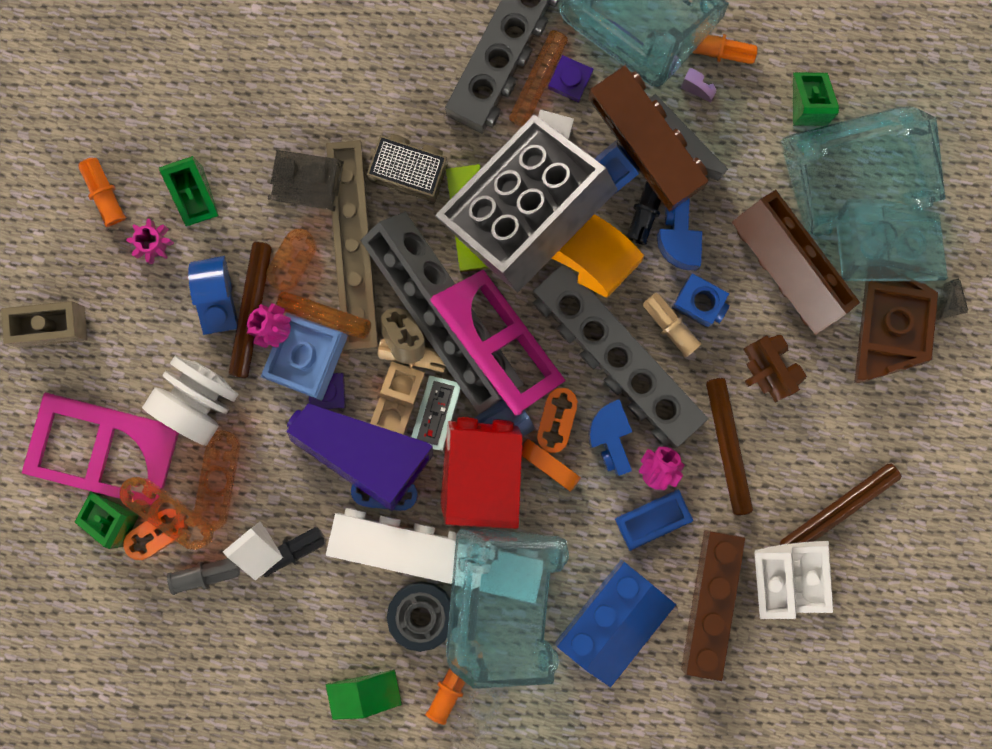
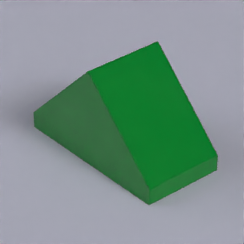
M793 72V126H828L839 113V105L828 73Z
M193 156L159 167L163 180L186 227L219 216L204 168Z
M90 491L75 523L103 547L113 549L123 547L124 539L133 529L139 515Z
M395 669L325 684L332 720L363 719L402 705Z

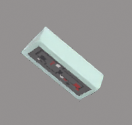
M429 375L412 438L427 442L433 446V449L444 452L448 421H453L462 390L457 382Z

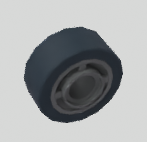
M420 581L408 584L396 593L389 604L386 618L389 632L397 643L408 650L422 652L435 649L445 642L453 629L455 611L453 601L445 590L434 583ZM417 607L426 608L431 614V621L426 625L416 624L412 619V610Z

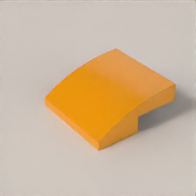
M594 214L552 259L579 272L577 283L608 298L643 261L644 255L622 232Z

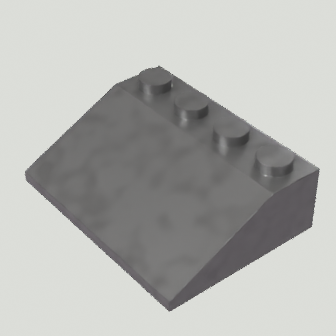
M534 114L435 216L487 267L518 293L618 189L606 167Z

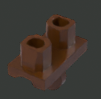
M766 335L743 349L750 360L746 365L753 375L745 380L748 387L758 383L764 394L769 392L775 403L800 390L798 386L807 376L802 367L797 363L789 367L785 366L780 356L789 350L788 344L782 335L770 338Z

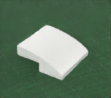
M829 541L791 543L755 550L760 619H796L797 613H833Z

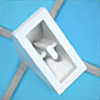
M261 522L249 529L223 551L227 558L255 581L283 558Z

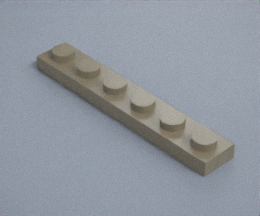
M361 140L326 143L341 332L348 335L343 351L375 349L379 347L372 258L360 241L369 232Z

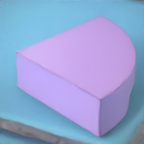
M689 68L680 87L681 89L708 102H712L716 93L714 84L708 85L704 83V75L693 68Z

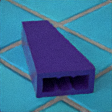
M309 403L302 411L297 410L287 423L288 429L286 432L291 442L390 511L394 510L433 457V446L427 442Z

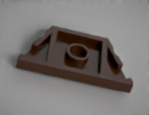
M872 251L868 257L854 383H863L923 365L932 360L938 292L924 283L917 282L913 275L900 268L897 270L882 260L881 257L883 255L876 251Z

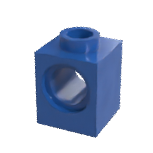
M618 140L614 141L594 158L606 167L618 189L617 192L640 174L639 169Z
M692 273L687 278L671 308L708 328L714 321L720 324L730 306L725 303L729 293ZM704 294L711 300L709 311H701L695 306L694 299L696 295Z

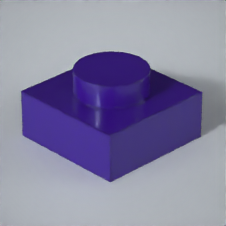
M562 55L550 80L548 89L579 103L594 69Z
M333 373L323 400L321 401L309 396V404L324 409L346 408L344 373Z

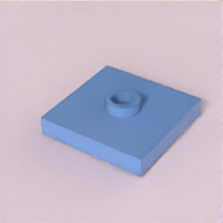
M286 312L285 316L291 318L289 322L291 326L290 334L284 342L279 343V347H272L261 377L322 401L348 335Z

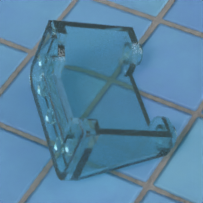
M559 0L558 8L560 15L568 25L620 64L626 65L631 72L636 71L647 84L659 87L676 73L721 21L729 3L725 0H692V3L689 0Z
M916 107L892 108L792 134L781 140L783 155L801 220L809 234L815 236L829 234L839 224L838 217L902 201L905 204L912 205L913 209L919 210L930 208L933 206V202L946 199L937 118Z
M461 528L458 531L455 542L446 657L451 671L473 689L554 684V674L558 668L559 659L556 650L544 640L550 572H560L568 562L567 540L559 536L477 528Z

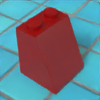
M459 417L457 422L448 421L440 498L445 525L518 529L523 435L519 427L514 426V422L497 419L493 420L492 424L478 423V419L471 417Z

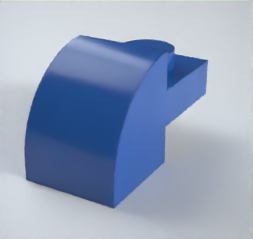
M689 198L670 212L667 208L665 209V225L671 226V229H660L658 231L657 244L661 254L670 264L683 270L697 271L701 266L702 231L688 230Z
M225 256L190 262L188 268L192 304L196 305L203 335L237 329L238 319L232 298V283Z
M620 399L607 404L595 414L588 432L590 448L604 444L606 450L601 452L602 459L607 471L614 470L616 476L632 471L619 438L632 433Z

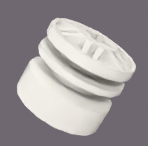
M175 355L170 364L182 372L181 377L165 370L162 376L174 388L169 392L155 387L142 408L176 432L201 445L207 446L219 427L216 421L207 415L210 409L227 414L229 408L218 401L217 398L221 395L234 402L239 394L228 385L224 378L196 361L185 360Z

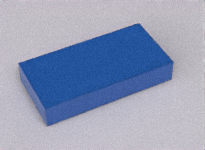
M679 489L614 518L629 551L693 522V518Z

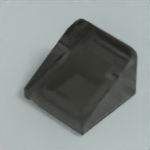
M959 278L943 284L937 303L936 321L968 313L966 299Z

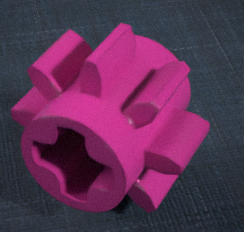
M147 219L146 226L132 225L135 230L133 237L126 239L128 243L136 247L132 252V256L138 259L145 254V260L149 264H153L154 257L157 256L165 259L168 258L164 251L167 246L173 245L174 242L164 237L168 231L165 225L162 224L155 229V223L151 219ZM152 235L156 238V242L150 243L148 248L144 245V241L150 240Z
M273 303L270 307L260 304L259 308L249 315L247 334L255 337L254 344L267 348L268 345L277 348L279 343L284 342L288 338L291 330L289 323L291 318L283 315L284 308Z
M658 446L655 453L647 449L641 459L642 466L639 469V473L643 474L644 482L653 489L665 491L669 484L676 487L683 477L681 471L685 464L681 463L680 455L672 448Z

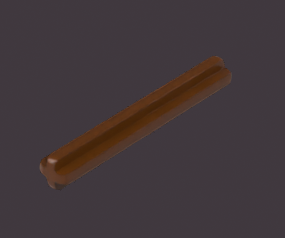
M253 242L229 367V375L233 377L247 378L249 376L255 337L247 334V321L249 315L262 304L272 251L270 244L264 242Z
M725 378L711 379L707 381L706 386L734 515L737 516L750 514L753 511L727 383Z
M892 463L886 464L780 541V545L816 541L899 481L902 477L899 470Z

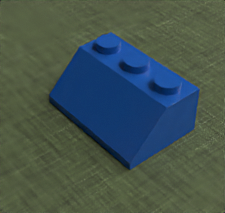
M620 560L555 643L557 648L579 666L611 688L677 604L627 563Z

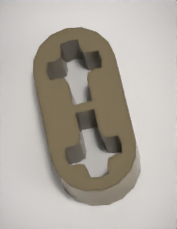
M401 308L385 311L381 316V331L394 358L401 363L407 364L420 361L425 354V340L409 311Z

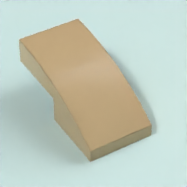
M392 361L370 424L404 435L425 372L411 369L408 366Z

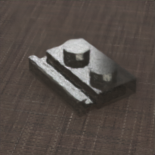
M276 150L270 183L273 187L271 195L268 194V200L335 211L336 206L333 205L335 196H338L344 161Z

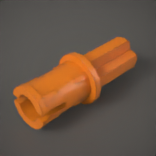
M694 30L691 32L687 53L717 58V62H720L721 58L747 64L755 62L758 51L756 45L726 39V34L720 37Z
M91 157L81 161L78 167L90 191L88 197L90 200H94L105 227H110L124 221L126 216L123 214L113 192L116 188L114 185L109 184L98 159Z
M458 653L444 680L438 682L437 685L440 688L425 714L432 721L445 725L458 697H463L462 689L475 665V661L471 657Z

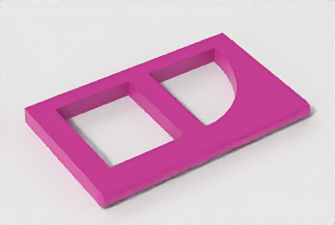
M484 270L431 297L430 301L515 416L522 414L523 410L566 381ZM479 289L507 325V328L485 341H482L479 337L471 314L472 301ZM516 339L545 376L543 380L522 394L492 355Z
M45 392L42 396L22 474L159 508L179 433L160 421ZM55 413L100 424L85 478L41 467ZM115 429L129 435L137 443L144 455L148 471L146 494L101 482Z

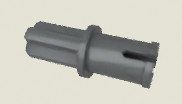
M229 558L208 564L198 562L196 567L167 573V583L172 595L202 587L205 590L209 588L210 584L238 577L240 575V567Z

